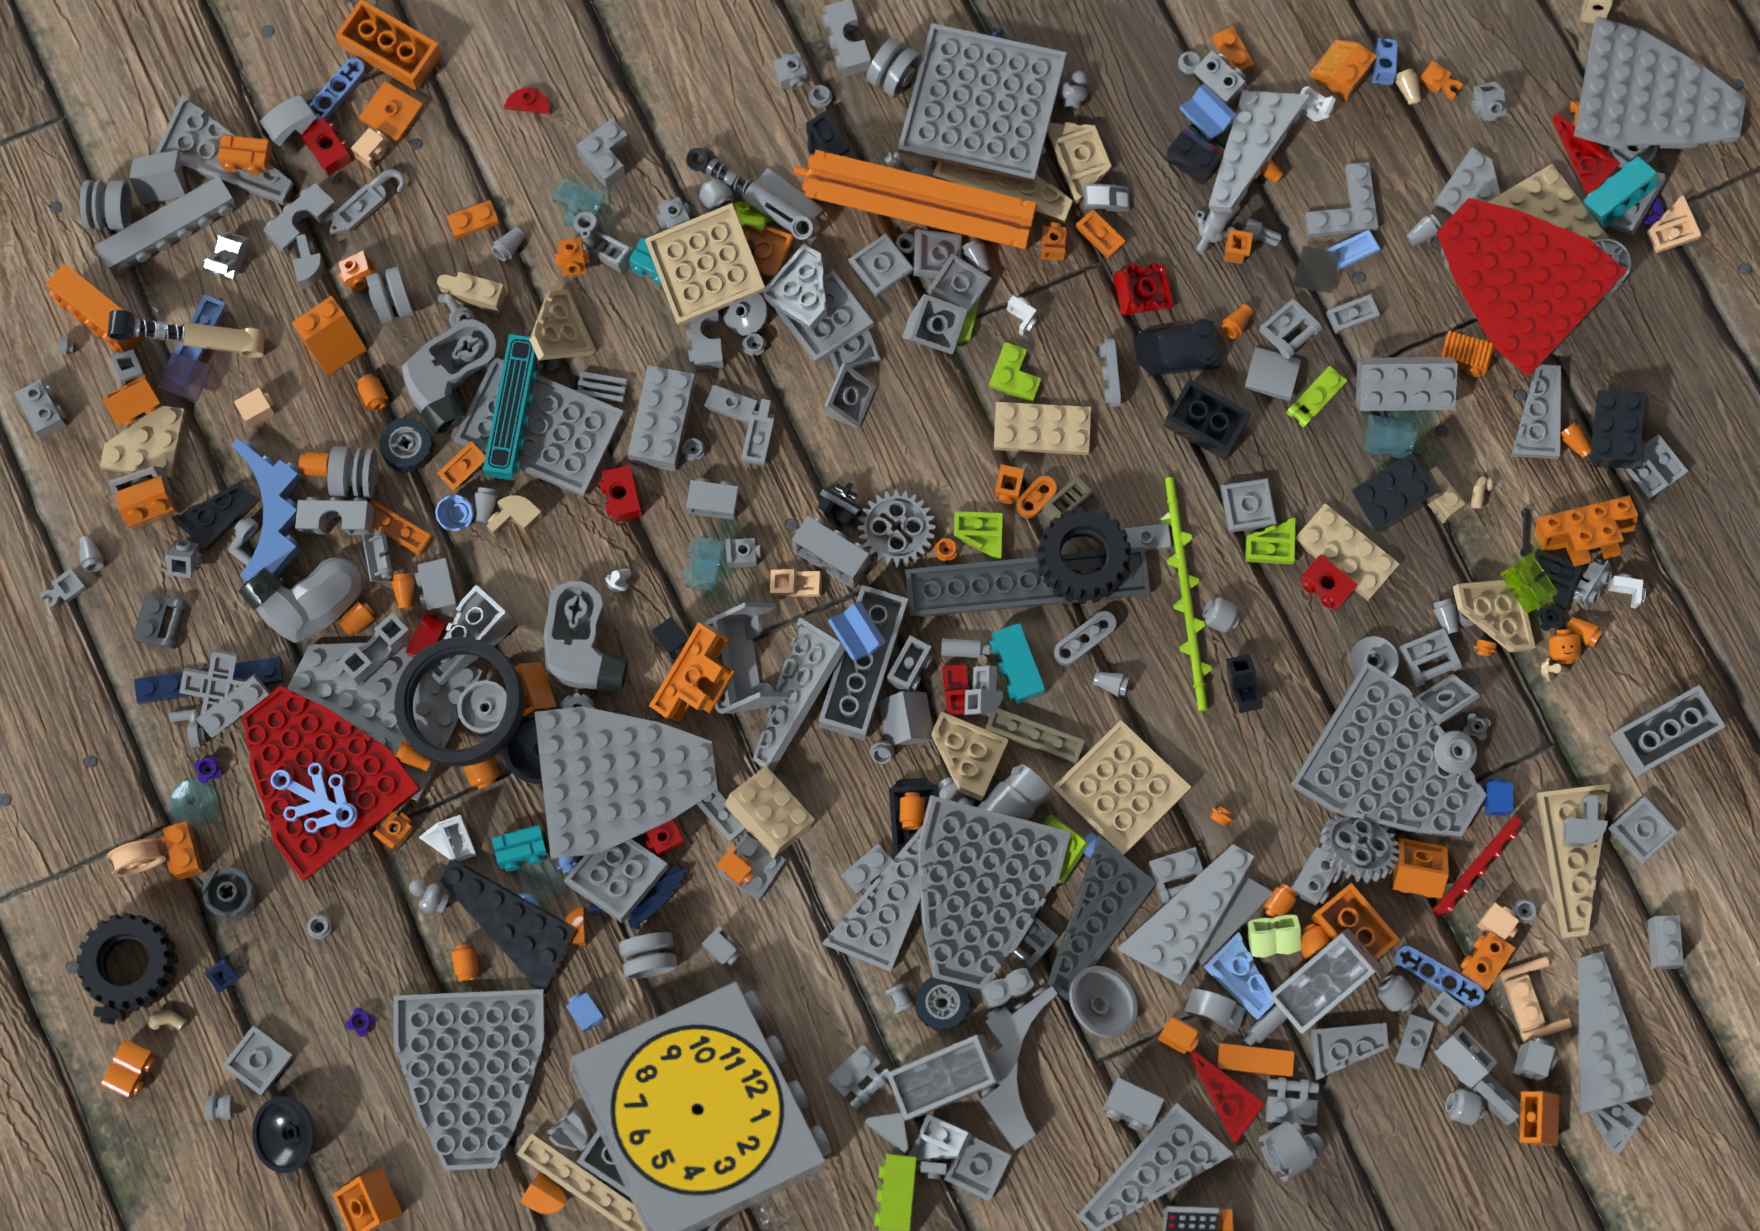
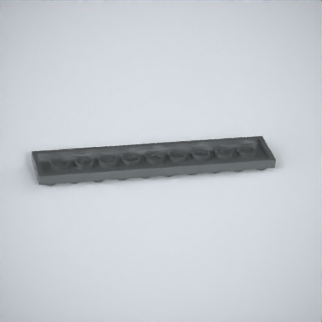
M1145 547L1131 548L1130 564L1122 584L1118 589L1113 590L1112 595L1107 598L1103 596L1100 600L1150 596ZM1106 551L1063 554L1061 559L1071 571L1081 575H1090L1097 573L1104 567L1107 555ZM1037 557L905 569L910 618L1077 603L1079 600L1072 599V602L1065 600L1064 595L1060 594V596L1052 593L1053 588L1045 585L1043 582L1044 577L1039 573Z

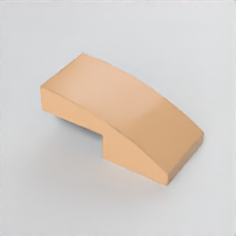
M771 570L770 594L821 597L822 573L820 571Z

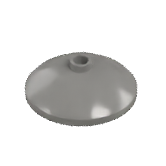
M1092 966L1081 971L1073 979L1069 992L1070 1005L1075 1017L1085 1029L1103 1038H1116L1131 1029L1137 1017V1000L1131 986L1119 973L1107 967Z

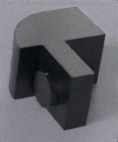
M1250 654L1226 659L1229 689L1239 713L1263 709V701L1256 683V670Z

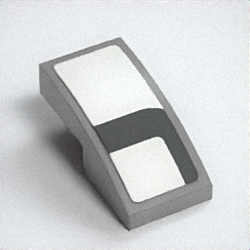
M1084 184V209H1106V212L1130 210L1128 187L1107 184Z

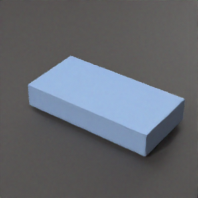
M1370 229L1328 248L1327 253L1336 269L1340 271L1378 253L1380 247Z

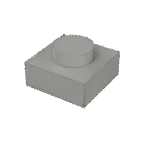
M1442 991L1427 1012L1447 1027L1463 1006L1445 991Z
M921 1162L920 1174H925L926 1179L940 1180V1175H946L947 1164Z

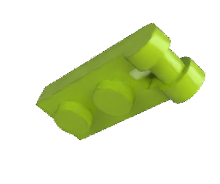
M1329 365L1287 410L1286 414L1291 418L1294 416L1299 421V425L1305 428L1343 388L1347 380ZM1302 406L1309 411L1307 414L1300 410Z

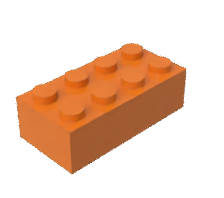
M359 0L335 35L340 48L415 91H418L442 56L439 43L364 0Z
M65 263L45 283L50 290L48 294L55 300L56 305L64 311L68 310L78 323L88 326L92 334L98 339L103 338L107 345L116 353L134 349L145 337L143 335L138 337L132 336V339L125 341L109 338L107 336L109 312L123 309Z

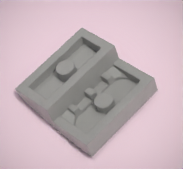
M298 95L277 105L260 120V123L271 140L280 146L294 129L302 134L317 116L304 97Z
M1255 347L1244 389L1290 401L1301 359L1294 357L1286 359L1279 353Z
M1659 434L1645 443L1643 468L1625 469L1649 500L1688 473L1686 467Z

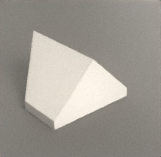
M461 815L436 823L418 837L449 859H456L460 862L476 856L465 820Z

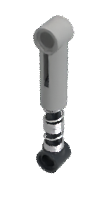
M693 148L687 153L686 163L691 170L701 171L710 177L715 176L717 179L723 180V183L731 190L734 189L735 193L739 192L742 194L744 202L792 232L796 238L800 240L812 239L818 235L820 224L815 217L808 216L758 182L749 183V180L746 181L741 178L742 175L726 168L724 163L721 165L720 160L716 159L711 149ZM700 153L704 156V163L702 165L698 163V155ZM804 221L809 225L807 234L802 230Z

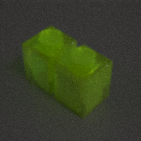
M1532 553L1517 559L1499 573L1511 592L1515 590L1517 594L1514 596L1526 613L1543 606L1558 593L1547 575L1542 576L1536 582H1530L1543 571Z

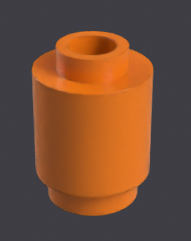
M367 374L357 381V389L366 408L369 410L373 409L374 411L384 408L388 401V396L379 378H376L374 374Z
M307 452L306 454H301L299 457V472L305 473L306 476L327 477L330 453Z
M357 602L341 617L342 620L338 624L352 637L354 634L358 635L374 621L372 615L375 612L366 602L362 605Z
M905 793V797L900 798V822L902 823V828L909 830L920 829L925 818V798L920 797L919 793Z
M1281 883L1279 887L1274 889L1263 905V908L1266 910L1264 914L1271 919L1287 915L1296 903L1295 898L1298 894L1289 886Z
M470 944L456 946V951L451 952L454 974L458 977V982L477 979V972L480 971L476 948H471Z

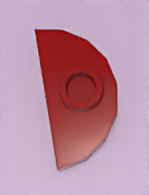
M520 88L512 92L504 105L506 110L551 115L550 104L546 96L534 88Z

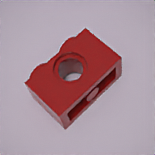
M321 118L308 126L302 134L300 133L304 143L328 177L352 162L349 153L352 151L344 140L339 141L337 138L339 133L332 122L327 124L325 119ZM327 143L333 144L328 149L323 148V146Z
M630 465L603 471V480H599L602 494L607 493L609 502L604 503L607 516H612L614 523L641 517L642 513ZM619 490L626 492V495L621 499L613 497L615 492Z
M1321 554L1299 580L1305 591L1317 595L1320 598V602L1326 608L1334 609L1336 612L1358 586L1356 582ZM1321 581H1330L1333 585V588L1325 589L1322 586Z

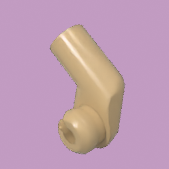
M1483 476L1478 479L1472 490L1471 508L1483 509L1484 491L1493 489L1492 478H1485Z
M167 1009L153 1012L149 1017L148 1025L150 1028L158 1030L162 1025L169 1023L181 1031L188 1021L174 1011Z

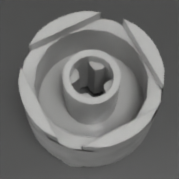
M1284 1122L1259 1137V1142L1263 1141L1265 1145L1261 1147V1151L1267 1163L1275 1173L1280 1171L1284 1175L1280 1177L1283 1181H1287L1311 1167L1313 1160L1317 1158L1314 1149L1307 1145L1303 1139V1130L1296 1122L1293 1124Z

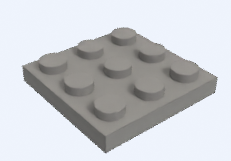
M834 270L825 275L827 315L813 331L775 308L776 313L815 364L874 326L873 321Z
M630 839L601 854L584 856L564 879V882L590 902L623 923L667 871L669 866L668 863Z

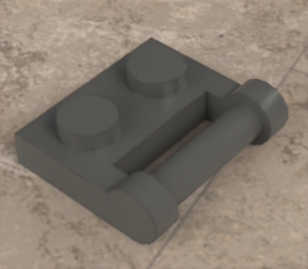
M145 593L132 640L175 650L177 643L175 637L182 613L186 611L188 603L182 600H173ZM168 608H173L166 637L160 638Z
M1035 916L1033 917V923L1022 940L1036 950V952L1031 956L1019 945L1013 952L1016 957L1025 963L1024 966L1029 971L1058 938L1055 932Z

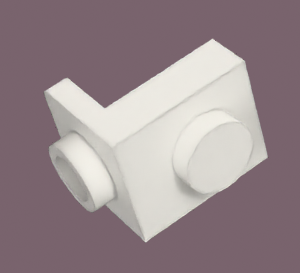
M1309 86L1303 87L1300 94L1310 95L1311 102L1307 107L1304 106L1301 112L1315 122L1328 118L1334 110L1333 105L1336 98L1333 96L1325 98Z
M1013 295L1008 301L1007 311L1023 320L1019 328V334L1023 336L1026 331L1031 332L1036 325L1037 310L1032 308L1026 299L1022 297L1017 298Z
M1617 574V576L1610 580L1608 591L1632 594L1631 608H1637L1641 602H1644L1646 596L1643 580L1631 578L1632 576L1628 574Z

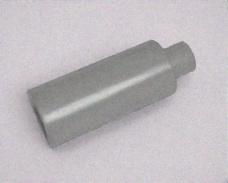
M942 638L941 656L980 658V654L989 655L990 645H981L980 640Z
M1275 1005L1248 1029L1249 1035L1244 1038V1041L1250 1047L1256 1041L1260 1044L1288 1018Z

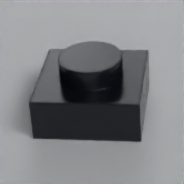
M95 1006L93 1016L100 1018V1023L115 1025L116 1021L124 1022L125 1012L119 1009Z

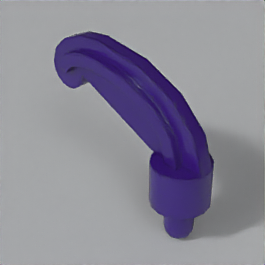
M1656 196L1652 203L1653 214L1649 215L1648 219L1644 221L1645 225L1649 223L1654 224L1663 215V204L1658 196Z

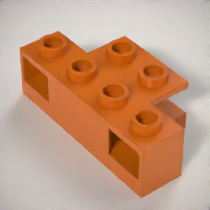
M1629 495L1537 518L1535 536L1542 551L1549 552L1566 547L1575 567L1591 562V556L1588 551L1590 549L1601 547L1604 559L1620 556L1621 548L1618 543L1624 541L1623 533L1635 531L1638 513Z
M698 622L649 706L667 719L681 722L690 705L699 711L704 709L711 714L735 671L718 660L729 638L715 628Z

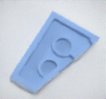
M1238 932L1204 968L1258 1020L1274 1004V1001L1269 997L1271 991L1263 976L1259 974L1253 962L1254 959L1244 946L1243 939Z

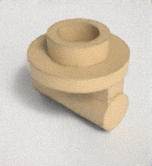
M1548 657L1541 666L1542 676L1546 677L1548 682H1553L1555 673L1566 675L1568 667L1555 664L1554 660Z

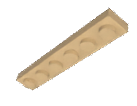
M530 1134L517 1153L519 1157L626 1231H646L634 1205L542 1140Z

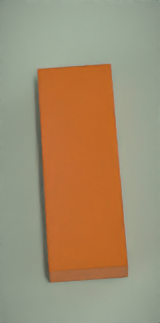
M372 499L370 504L375 507L373 529L384 531V535H387L388 538L420 557L433 536Z
M1219 1043L1218 1069L1283 1077L1293 1076V1051Z

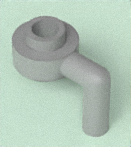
M585 211L575 216L573 225L577 234L582 237L585 247L592 249L594 247L593 234L597 231L598 223L592 213ZM587 224L590 225V226L587 227V228H583L584 225H587Z
M438 295V302L447 304L451 310L449 315L451 326L459 322L462 315L466 316V320L474 319L472 311L465 307H459L452 295Z
M251 517L243 518L236 524V537L228 547V551L246 566L250 562L251 557L241 550L240 547L256 533L259 524Z
M194 709L170 712V722L190 720V724L187 726L189 745L191 748L202 747V743L206 741V731L196 721L200 715L199 711Z

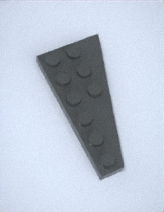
M1102 837L1097 838L1047 985L1049 987L1052 986L1065 1000H1069L1070 986L1076 975L1097 963L1156 884L1153 879Z

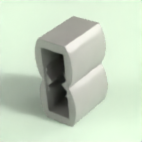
M1021 968L1009 973L1005 979L994 980L985 985L981 991V996L988 1010H994L997 1007L1001 1008L1006 1005L1010 999H1018L1027 995L1032 990L1034 983L1027 969Z

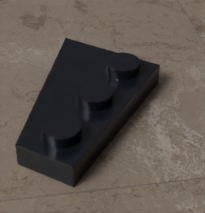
M237 483L214 495L212 499L200 505L197 504L191 507V510L181 515L177 514L171 519L207 552L257 502V499L240 483Z

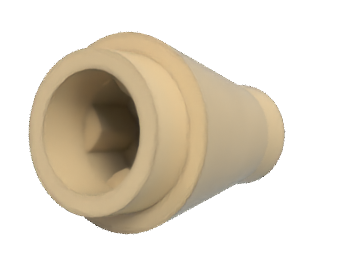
M1413 69L1398 73L1395 76L1397 79L1395 83L1408 101V104L1413 105L1420 102L1422 98L1420 96L1417 73H1414Z

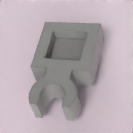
M70 568L51 582L55 587L53 590L43 591L40 597L43 601L48 597H52L53 600L47 607L53 610L57 608L62 598L68 603L87 588Z

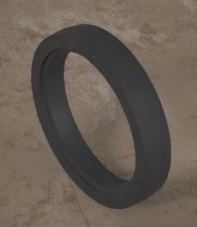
M448 638L429 645L408 663L397 684L394 701L395 715L403 736L420 755L433 762L447 766H471L495 756L506 747L516 734L524 712L525 696L523 684L512 662L496 647L474 638ZM456 655L482 657L495 665L501 673L506 686V708L499 725L485 740L469 748L451 750L431 744L420 733L413 714V699L420 680L432 666L448 657Z

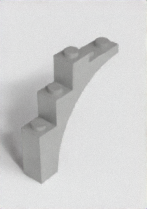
M1052 986L1048 989L1045 987L1040 988L1032 995L1034 999L1026 1004L1025 1001L1019 1003L1012 1009L1014 1012L1012 1015L1006 1007L1002 1010L997 1007L986 1015L988 1020L985 1021V1026L1001 1047L997 1049L995 1046L990 1049L1002 1082L997 1084L999 1087L996 1089L994 1086H991L981 1093L983 1098L979 1103L1014 1152L1036 1136L1025 1116L1019 1099L1017 1066L1022 1041L1030 1025L1041 1010L1058 995Z

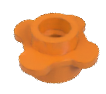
M1219 806L1218 809L1212 808L1213 813L1210 817L1225 827L1230 822L1233 823L1234 819L1230 817L1232 813L1222 806Z

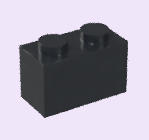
M669 617L651 632L656 645L670 663L674 664L688 638L673 618Z

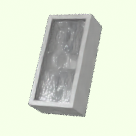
M1348 928L1271 993L1269 997L1298 1031L1303 1034L1382 966Z
M984 1035L972 1036L886 1073L905 1121L916 1119L1002 1082Z

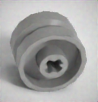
M891 37L883 44L868 69L866 81L876 87L883 85V91L896 98L904 91L914 76L921 60V54L911 48L904 50V44Z
M398 266L386 270L385 275L388 285L384 284L383 278L378 272L366 276L370 299L382 325L394 321L395 316L392 306L396 307L398 315L402 319L414 315Z
M488 680L477 681L466 687L460 695L457 705L458 716L463 725L480 738L486 739L491 735L504 715L507 701L506 690L496 682Z
M672 933L645 934L621 941L619 943L621 957L631 959L623 964L625 979L647 978L678 969L676 955L665 953L674 947Z

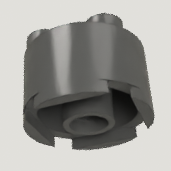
M225 867L212 872L206 878L202 887V894L206 907L212 913L224 920L238 921L253 910L257 901L258 890L251 878L241 870ZM230 891L234 894L232 897H228L226 892Z

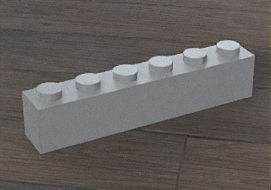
M217 176L98 243L95 247L113 276L124 274L131 266L138 262L147 261L154 253L168 249L172 243L179 239L188 238L193 231L200 227L209 226L214 219L230 214L237 205L221 178Z

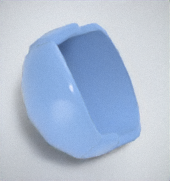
M459 495L446 496L438 502L435 510L436 519L440 525L446 530L451 531L464 530L472 523L474 517L473 505L467 498Z

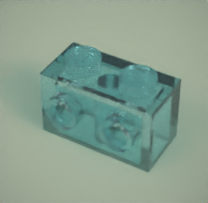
M1369 414L1363 437V450L1371 454H1389L1395 458L1407 456L1413 451L1417 434L1416 422Z
M695 536L694 542L689 543L687 557H690L688 566L684 565L681 575L686 588L714 593L724 552V543L722 541Z

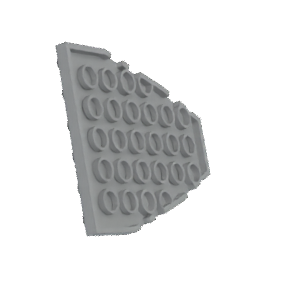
M1597 17L1592 31L1574 136L1618 149H1626L1628 145H1639L1640 149L1648 148L1649 145H1660L1661 148H1694L1702 143L1715 145L1719 142H1736L1741 133L1746 98L1706 67L1644 30Z
M366 643L309 645L287 688L331 709L393 751L396 755L403 741L407 742L396 720L394 701L399 679L408 663L414 658L406 654L408 647L399 648L358 686L341 668L338 661L354 646L361 647ZM469 664L442 685L429 673H425L415 691L413 714L420 733L428 742L440 748H447L460 722L457 708L460 695L466 687L481 680L484 674L483 670ZM432 761L427 772L402 764L421 789L410 799L420 802L439 763Z
M1368 662L1363 664L1290 785L1332 813L1356 819H1365L1368 822L1407 832L1453 837L1463 836L1486 797V793L1481 785L1477 784L1471 769L1462 774H1451L1444 771L1438 765L1434 756V747L1438 738L1445 732L1438 724L1436 725L1428 716L1426 709L1418 704L1407 687ZM1455 747L1454 753L1459 756L1460 751Z
M588 707L535 712L551 859L601 854L610 848L625 843L640 834H644L675 819L718 790L713 747L710 740L660 722Z
M930 795L918 841L922 924L934 978L981 990L989 982L990 976L996 973L1002 966L1003 960L1018 947L1033 923V917L1040 906L1044 905L1047 894L1052 886L1055 887L1059 881L1071 832Z
M543 989L394 996V1048L408 1083L418 1118L446 1171L497 1169L522 1116L545 1042Z

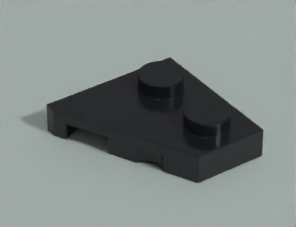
M826 111L806 123L809 157L810 154H815V150L840 156L851 151Z
M1537 549L1527 573L1562 610H1566L1582 566L1574 567L1572 562Z

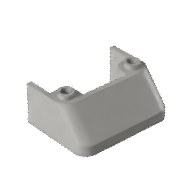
M744 602L705 622V625L715 628L729 638L718 660L735 671L715 705L718 713L731 714L767 708L791 697L790 692H774L773 687L769 683L760 684L753 639L758 637L763 630L761 615L775 609V603Z

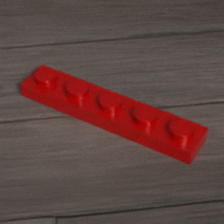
M1513 816L1442 899L1433 907L1432 910L1438 916L1444 912L1449 914L1458 903L1455 899L1460 893L1465 896L1473 887L1471 883L1476 875L1480 878L1488 870L1489 866L1486 863L1492 857L1496 860L1505 850L1502 846L1507 839L1512 841L1521 830L1518 829V826L1522 823L1520 819Z

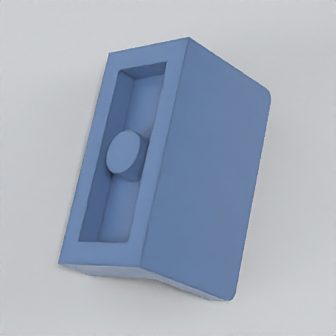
M1206 83L1198 88L1190 100L1180 106V110L1209 140L1228 130L1237 116Z
M860 601L853 603L844 613L831 617L828 620L853 661L873 654L885 643L884 638Z

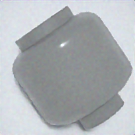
M712 179L702 185L699 198L711 212L728 204H733L734 193L723 183V180Z
M1219 597L1209 600L1202 614L1207 626L1222 633H1226L1231 628L1235 629L1240 621L1237 605Z
M1390 974L1379 983L1378 997L1390 1011L1401 1010L1404 1012L1413 1005L1412 999L1415 995V990L1403 976Z
M1459 1089L1448 1096L1445 1110L1448 1112L1451 1120L1466 1125H1473L1483 1118L1485 1106L1480 1095Z

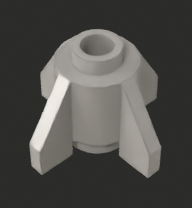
M572 1105L568 1107L564 1116L556 1125L545 1133L554 1145L572 1150L573 1152L578 1149L580 1151L584 1150L591 1141L589 1138L591 1132L588 1131L583 1116Z

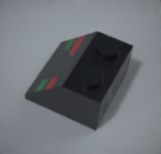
M1192 123L1181 131L1167 150L1166 160L1201 185H1204L1220 165L1226 146L1215 138L1209 140Z

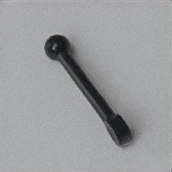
M1525 508L1521 511L1523 517V548L1520 551V556L1523 558L1530 555V550L1527 548L1530 510Z

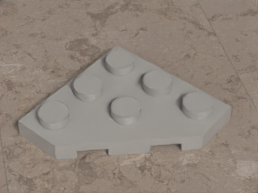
M1472 147L1435 200L1434 205L1452 216L1468 198L1488 202L1500 195L1492 159Z
M803 244L765 287L766 290L760 292L766 303L813 331L827 315L824 259L821 253Z

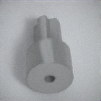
M1249 217L1246 219L1241 231L1253 233V242L1258 239L1273 246L1279 244L1281 240L1280 233L1262 227V222Z

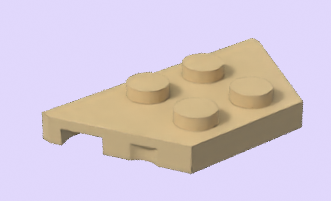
M1050 121L1047 135L1076 204L1084 197V184H1097L1111 170L1112 166L1095 125H1076L1075 123L1068 122L1056 124Z

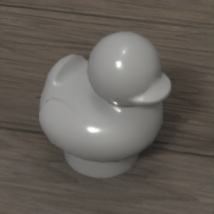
M1076 71L1071 78L1074 85L1064 82L1058 91L1060 98L1063 100V107L1081 108V102L1087 97V90L1083 87L1089 83L1087 75L1083 71Z
M952 777L942 780L938 785L940 789L938 792L939 798L973 806L975 800L967 798V795L960 793Z
M415 879L410 883L409 890L414 896L423 895L422 900L419 902V907L423 912L427 914L435 911L443 912L449 895L443 893L442 888L438 884L433 883L426 886L425 879Z

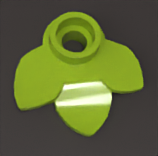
M745 202L733 203L742 227L748 225L763 232L765 223L772 222L771 218L757 209L751 208Z

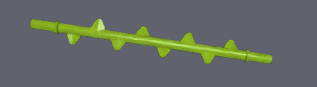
M1174 477L1165 478L1169 512L1161 518V522L1172 526L1175 554L1167 559V564L1178 568L1182 598L1173 607L1175 610L1184 613L1188 641L1179 648L1180 652L1191 657L1195 684L1193 688L1196 691L1198 711L1201 712L1208 710L1205 692L1206 683H1204L1203 677L1212 671V666L1201 662L1197 633L1206 625L1204 621L1194 617L1191 589L1199 583V578L1188 574L1184 548L1193 537L1191 534L1182 532Z

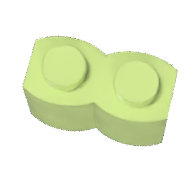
M1282 915L1273 919L1258 918L1248 922L1249 947L1252 956L1265 958L1276 953L1292 954L1301 950V929L1296 915Z

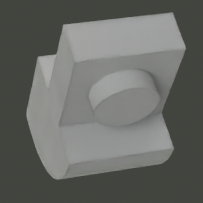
M303 234L296 236L301 258L292 260L301 289H306L315 285L322 277L324 261L320 253L316 254L313 241H308L306 235Z
M997 666L974 667L973 690H965V715L992 713L1001 704L1003 692L996 691Z

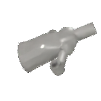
M1239 204L1233 213L1210 211L1206 221L1204 220L1205 213L1198 210L1196 212L1195 219L1198 221V231L1202 237L1196 252L1204 255L1210 242H1219L1223 238H1227L1230 229L1236 230L1230 227L1228 231H1223L1240 209Z

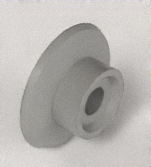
M1452 730L1445 732L1438 738L1434 747V756L1436 762L1444 771L1451 774H1462L1471 769L1475 764L1477 747L1468 734ZM1455 747L1460 749L1459 756L1454 753Z

